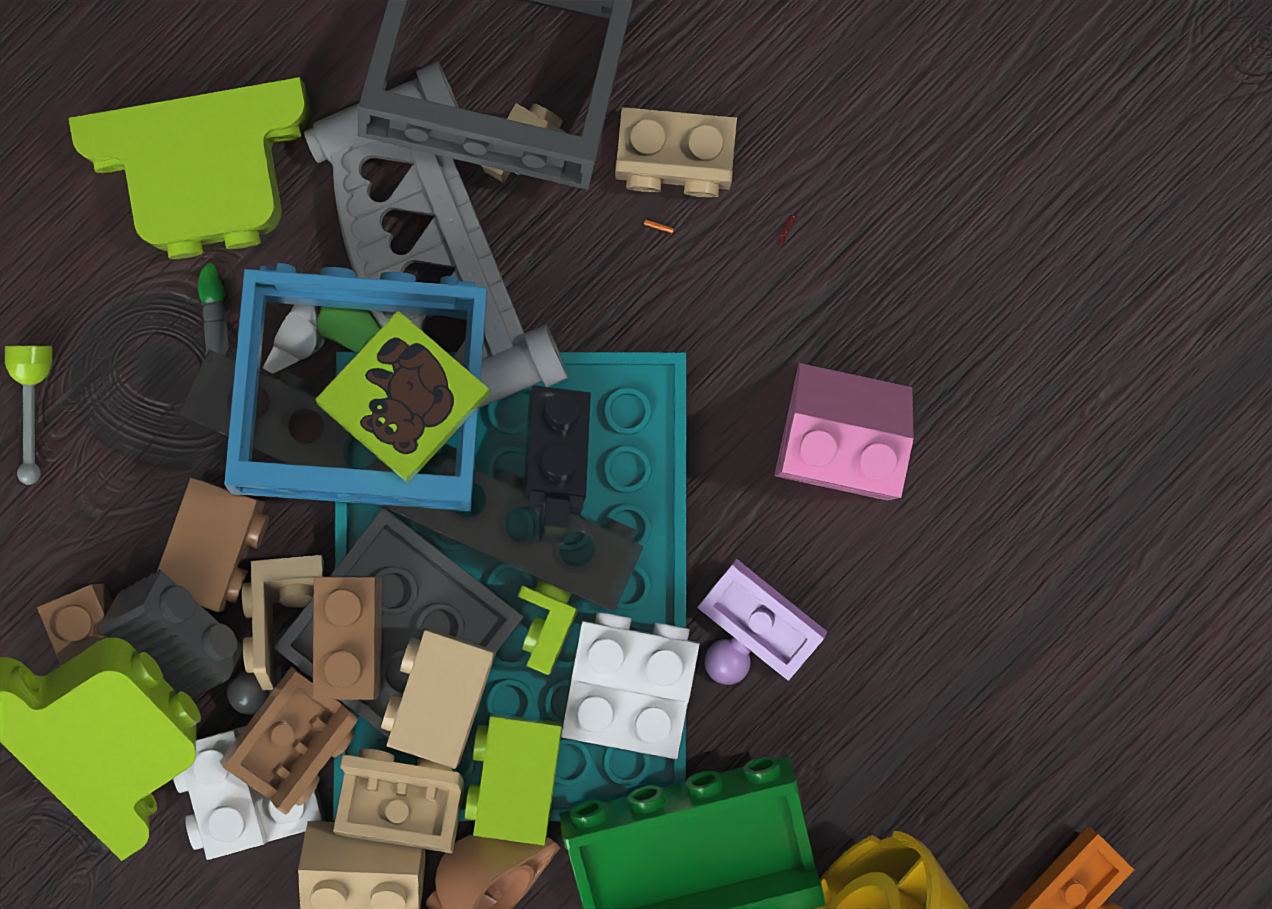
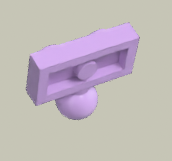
M738 559L731 564L697 607L733 636L732 639H721L714 642L708 648L704 659L708 675L715 682L723 685L736 684L745 678L751 665L749 655L751 651L789 681L827 634L824 628Z

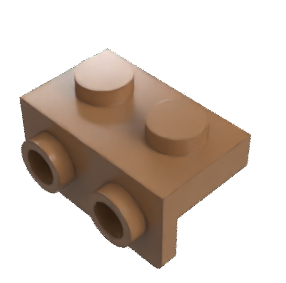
M291 666L219 762L224 769L264 795L273 803L276 809L286 815L295 804L300 806L310 798L319 782L317 774L331 756L334 758L338 757L349 746L355 734L353 726L358 718L340 700L313 699V681Z

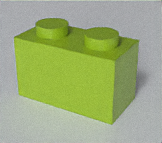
M493 713L490 716L489 726L478 725L473 760L484 761L481 784L469 785L465 809V819L475 820L473 836L545 846L563 722Z

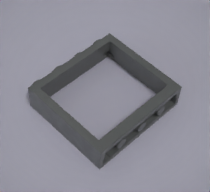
M388 0L358 106L357 136L589 190L633 0H531L610 19L582 137L385 91L410 0Z

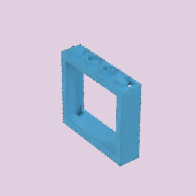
M277 263V267L260 266V270L244 269L224 482L229 493L471 511L479 407L458 429L455 476L416 474L407 483L395 472L251 461L266 302L467 317L463 367L481 381L487 287H476V282L458 281V276L442 277L440 284L416 282V276L404 272H383L380 274V279L356 278L355 271L341 267L320 269V275L296 273L294 266L284 263Z

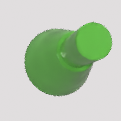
M322 306L317 318V330L321 336L356 353H359L381 329L370 310Z

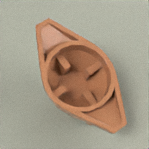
M469 835L454 844L453 853H445L436 872V891L429 896L426 906L429 909H512L535 883L560 847L548 837L545 846Z

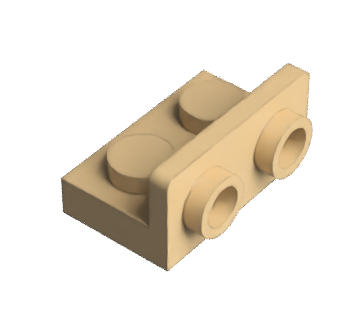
M622 107L615 178L627 180L626 188L634 191L660 192L661 184L683 185L684 194L718 197L719 189L730 190L732 184L737 118Z

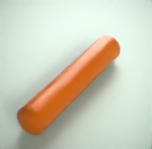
M647 219L643 221L646 226L673 233L674 228Z

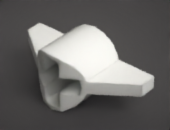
M294 304L291 312L287 315L277 332L274 346L263 369L273 374L311 356L324 345L325 337L321 336L317 330V318L319 315L317 306Z

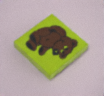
M397 311L315 400L317 405L405 482L409 483L490 395L489 388L400 311Z

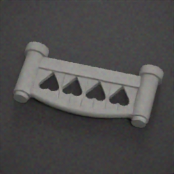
M438 61L416 70L418 78L388 90V92L459 108ZM359 103L314 122L313 128L304 131L307 144L316 162L321 163L328 160L333 166L334 191L341 233L352 270L356 272V278L380 279V274L383 272H404L409 264L419 262L454 268L456 270L452 276H458V281L476 282V287H487L481 382L489 388L490 395L480 404L479 408L542 381L546 387H549L569 378L560 352L547 325L544 324L524 332L453 158L357 136ZM379 158L413 164L388 200L375 202L371 199L370 188L372 183L361 175V167L366 160ZM399 210L435 216L410 252L404 255L393 253L391 249L393 235L384 231L382 227V219L387 212ZM370 310L380 328L396 313ZM401 312L424 333L426 321L434 316L430 314ZM447 316L467 320V317ZM465 341L453 357L462 366L464 365Z

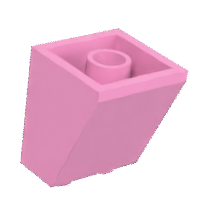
M799 363L774 476L886 501L901 498L914 440L912 387Z

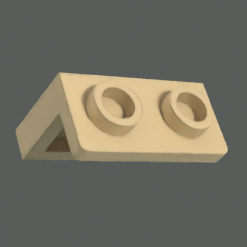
M360 749L358 757L342 755L340 767L345 774L333 829L337 836L453 853L465 789V782L460 773L452 771L451 767L424 758H418L417 766L394 762L395 755L375 749Z

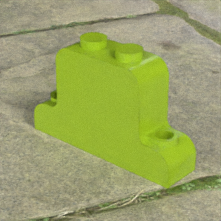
M298 77L69 118V124L75 149L93 163L95 172L107 173L125 170L134 225L139 236L156 248L167 251L169 259H182L203 254L202 245L225 241L226 249L255 246L261 243L259 235L269 233L276 228L281 219L282 209L272 157V145L301 137V132L310 122L311 107L307 87L301 78Z
M105 638L96 642L45 676L35 675L16 659L0 657V742L121 861L145 846L149 838L150 816L157 811V803L152 792L186 771L196 759V726L201 721V715L194 701L185 692L180 691L177 693L163 679L160 667L148 653L141 652L139 654L130 643L119 638Z

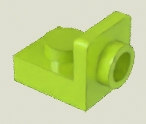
M541 579L538 580L535 589L522 585L518 597L550 610L546 620L535 617L522 649L532 653L526 666L549 675L554 669L579 608L568 603L571 592Z

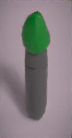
M207 263L200 272L198 294L201 302L204 304L203 325L210 388L215 400L224 406L230 400L232 393L227 321H225V308L222 303L226 293L215 265Z

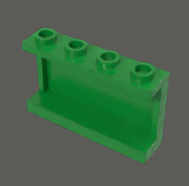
M771 756L758 757L747 762L744 767L721 773L703 771L690 776L685 782L665 787L655 785L643 786L635 789L625 797L606 802L588 800L575 805L570 811L559 813L562 838L565 849L569 853L583 908L815 909L826 906L798 795L799 789L789 756L780 758Z

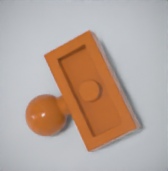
M1088 826L1010 909H1123L1115 903L1105 901L1127 879L1134 869L1097 832Z

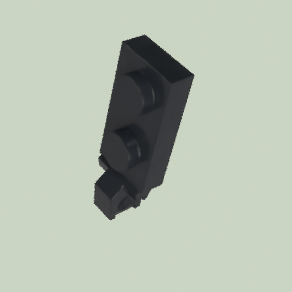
M532 386L528 404L523 500H527V507L540 509L539 542L563 544L565 531L568 532L570 512L581 514L587 490L591 392Z

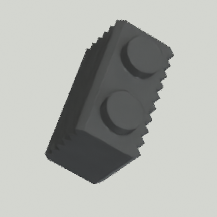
M161 569L155 574L151 573L148 578L144 577L140 582L137 581L133 586L129 585L126 590L122 589L117 594L99 627L101 636L107 635L108 638L123 639L130 643L139 654L141 652L148 653L160 667L163 679L177 693L180 691L185 692L191 698L227 681L243 651V644L235 637L233 631L228 626L220 624L194 600L186 588L178 586Z

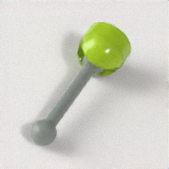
M10 345L5 346V366L9 375L23 385V464L17 470V477L23 484L32 485L41 476L40 468L35 464V385L43 381L52 368V346Z

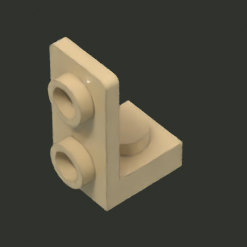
M322 555L251 561V582L242 584V603L245 617H252L253 637H245L243 640V658L246 672H254L262 690H272L275 688L273 604L281 603L283 606L292 608L306 607L314 597V577L329 576Z

